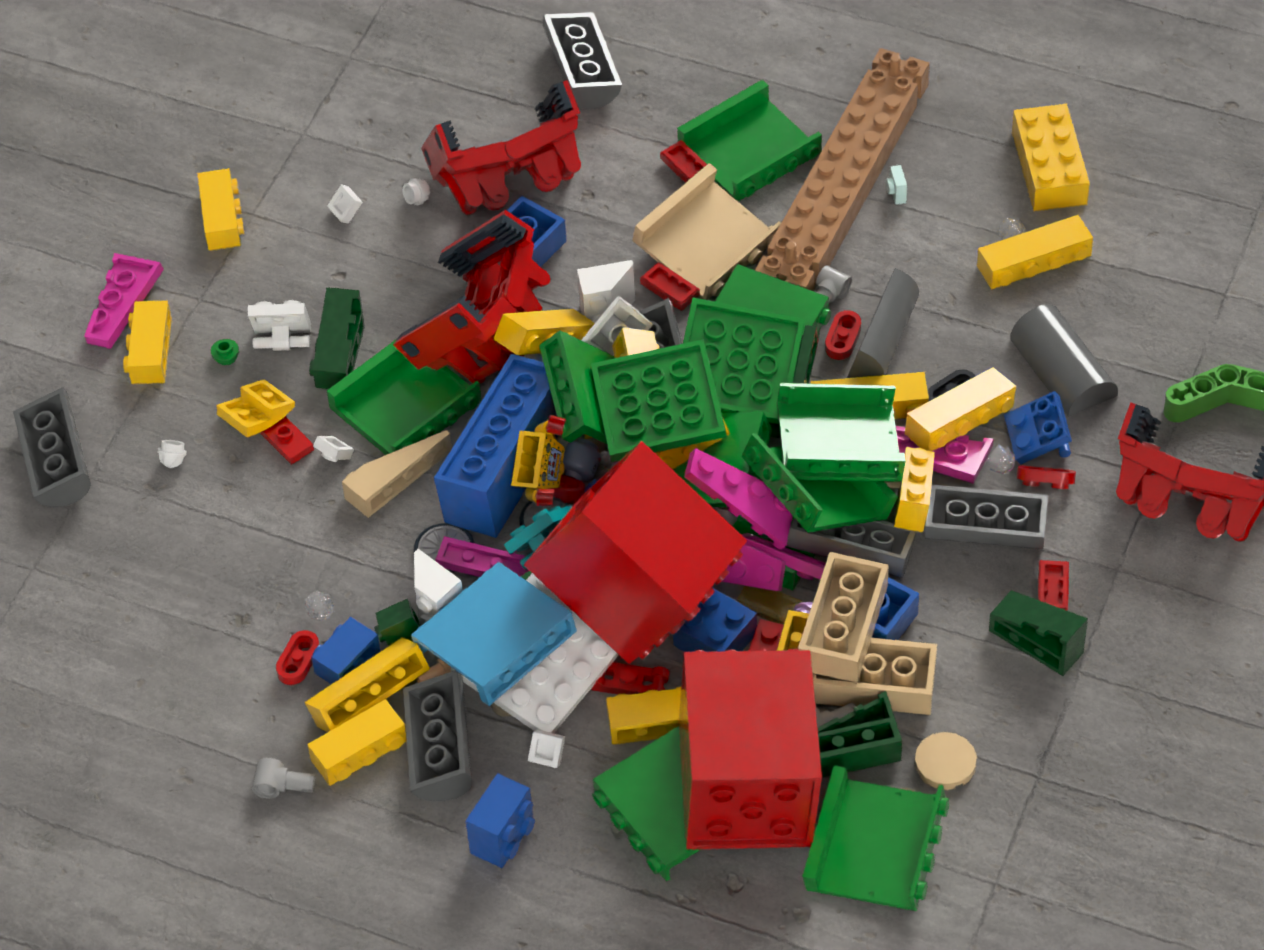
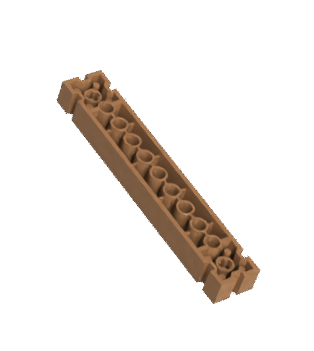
M882 48L879 49L872 61V70H867L767 248L768 257L762 256L755 271L814 291V284L816 285L820 271L824 266H830L915 111L917 98L921 99L929 85L930 62L909 57L905 61L900 58L899 53Z

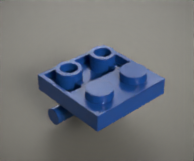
M1055 391L1004 414L1014 456L1020 465L1058 448L1060 457L1070 456L1071 451L1068 443L1072 439L1060 396Z

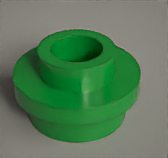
M221 339L215 342L211 347L212 358L220 365L234 363L239 355L238 344L231 339Z

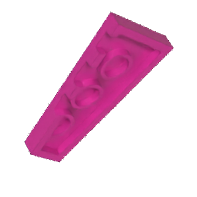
M114 253L112 270H108L105 278L107 281L105 289L100 291L98 297L100 303L98 308L93 311L84 335L87 344L112 348L129 322V313L134 311V302L145 299L164 269L161 262Z
M896 426L900 453H905L906 447L920 448L905 435V427ZM968 435L955 438L945 446L932 451L935 452L933 471L974 484L993 447L994 439L983 438V442L969 440Z
M695 448L689 455L684 477L712 499L716 500L719 498L727 505L729 512L736 517L741 515L753 524L751 528L759 535L766 534L774 541L772 545L782 550L787 545L793 515L763 481Z
M745 544L740 550L743 556L732 567L728 565L727 570L729 574L722 581L782 591L786 561Z

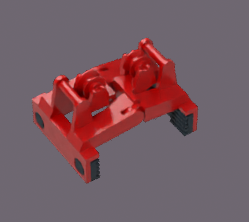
M568 80L552 85L544 101L536 106L535 111H539L537 116H541L539 122H543L540 123V127L509 141H501L478 148L473 146L465 150H458L460 143L456 144L458 138H454L456 135L455 132H452L454 128L453 126L449 127L452 123L451 120L435 125L421 150L433 181L437 180L443 187H449L465 215L475 213L481 203L484 207L493 211L503 208L509 199V191L505 186V175L512 171L516 175L526 169L533 178L536 188L543 192L553 191L560 184L561 180L569 181L574 176V173L579 171L581 161L574 132L578 128V115L580 111Z
M1130 402L1118 436L1120 454L1123 456L1119 483L1116 489L1118 498L1128 505L1137 503L1139 511L1144 516L1156 519L1167 511L1172 491L1183 495L1187 491L1193 494L1192 496L1197 501L1204 502L1201 513L1196 521L1197 529L1203 536L1215 539L1223 535L1227 530L1229 536L1235 541H1245L1259 514L1264 509V453L1259 452L1261 459L1257 458L1256 462L1260 466L1255 465L1254 467L1258 472H1252V475L1258 479H1253L1250 476L1235 471L1232 475L1188 464L1168 455L1166 452L1160 451V446L1151 444L1155 441L1151 436L1156 437L1157 435L1154 430L1158 431L1159 429L1156 424L1160 425L1161 422L1150 414L1151 411L1148 408Z

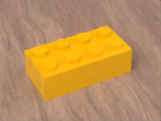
M1067 104L1014 110L1012 134L1033 211L1087 205L1090 182Z

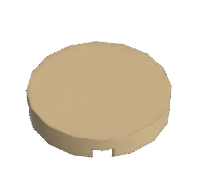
M941 732L932 734L922 740L916 749L915 768L920 774V778L926 784L938 789L939 785H943L944 790H950L970 781L975 773L977 756L974 747L966 738L956 733Z

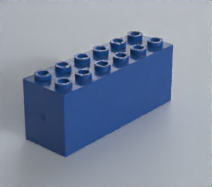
M514 354L510 355L434 476L445 523L495 538L499 535L526 490L525 487L511 486L519 430L534 432L536 426L549 420L550 415L557 416L543 362Z

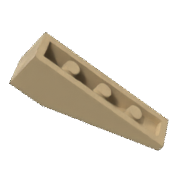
M445 430L368 462L356 471L349 473L342 481L345 499L369 518L449 454L452 449L450 433Z

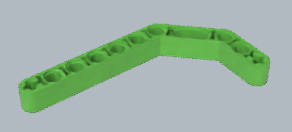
M1223 364L1172 385L1166 391L1164 416L1169 421L1179 423L1225 403L1264 411V372L1233 364Z

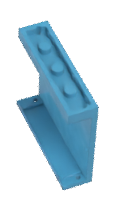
M498 562L484 572L468 588L464 589L450 603L442 607L438 613L421 625L411 636L413 642L419 645L423 654L429 650L477 686L481 701L490 706L576 633L577 630L571 611Z

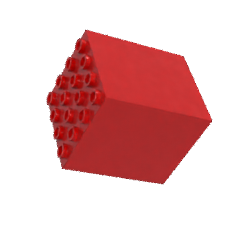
M641 441L578 499L524 563V566L630 664L637 657L643 660L653 650V644L659 647L670 635L668 632L672 635L675 634L685 623L684 619L689 622L700 611L698 607L699 602L703 604L715 592L712 588L713 584L718 585L729 574L727 570L728 565L732 567L743 556L740 550L747 540Z
M760 649L757 651L726 650L724 652H705L697 650L694 652H684L679 737L686 849L811 847L814 839L822 775L810 650L768 651Z

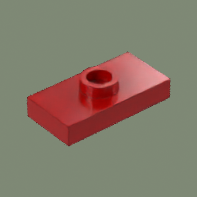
M682 140L660 152V159L685 183L707 165Z
M660 262L640 277L641 285L664 300L669 298L672 305L681 312L692 303V298L700 296V289Z
M286 416L273 426L260 432L291 465L314 451L313 443Z
M1039 560L1038 600L1068 611L1069 562Z

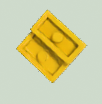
M263 379L240 387L241 397L216 405L217 415L248 438L280 421L295 407V401Z

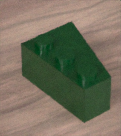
M326 287L319 334L315 344V358L311 359L309 367L310 376H314L315 388L330 389L354 371L365 328L359 290Z
M1011 590L990 613L989 631L1056 673L1064 676L1084 653L1088 618Z
M886 691L880 693L874 701L864 706L860 704L854 707L853 712L840 719L836 717L817 727L822 778L831 776L834 766L844 767L847 772L901 761L902 738Z

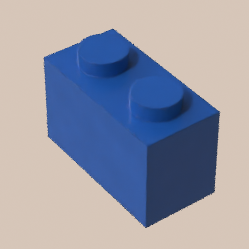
M350 617L343 625L337 626L332 636L313 652L311 658L314 673L328 683L333 684L381 651L378 634Z

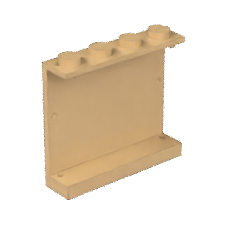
M710 163L635 225L632 239L633 242L657 262H660L700 289L699 297L704 300H708L713 295L716 297L720 294L737 264L744 267L749 263L755 264L760 259L763 251L768 248L781 224L778 221L774 226L768 227L714 182L717 169Z

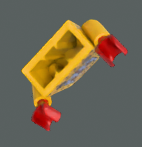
M550 415L549 420L536 426L534 432L519 430L511 486L525 487L526 498L529 501L535 502L536 506L553 507L554 489L549 488L559 487L561 475L565 470L563 464L565 449L563 445L556 441L554 434L562 436L565 418Z

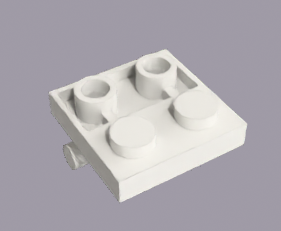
M288 300L283 304L261 301L255 305H248V317L255 335L272 334V337L253 338L254 349L273 348V351L291 350V347H310L309 336H291V333H311V321L304 303Z

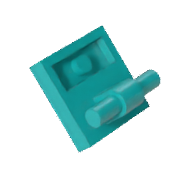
M557 505L549 511L544 509L532 517V524L527 527L522 525L510 533L512 539L504 544L508 553L513 554L531 548L533 551L520 560L521 566L528 570L524 563L572 506L560 508Z

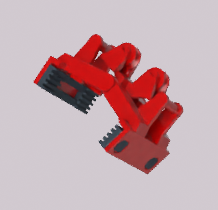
M504 210L442 249L438 263H443L444 267L448 266V270L453 269L452 272L454 274L458 272L457 276L459 277L463 275L462 279L468 282L465 295L419 325L416 324L401 333L393 345L418 370L425 366L439 370L448 364L471 383L478 381L481 384L489 375L496 371H501L510 355H516L494 340L502 315L542 311V306L532 290L539 286L544 287L550 283L548 272L532 260L534 249L532 236L534 229L507 210ZM465 348L476 353L478 360L486 361L488 364L480 368Z

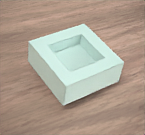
M901 165L891 166L890 178H886L887 192L889 195H893L896 205L906 203L907 183Z

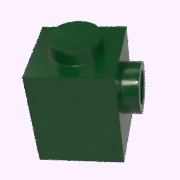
M408 598L375 613L378 625L374 626V629L381 643L386 641L388 646H390L402 637L413 642L411 634L421 626V622Z

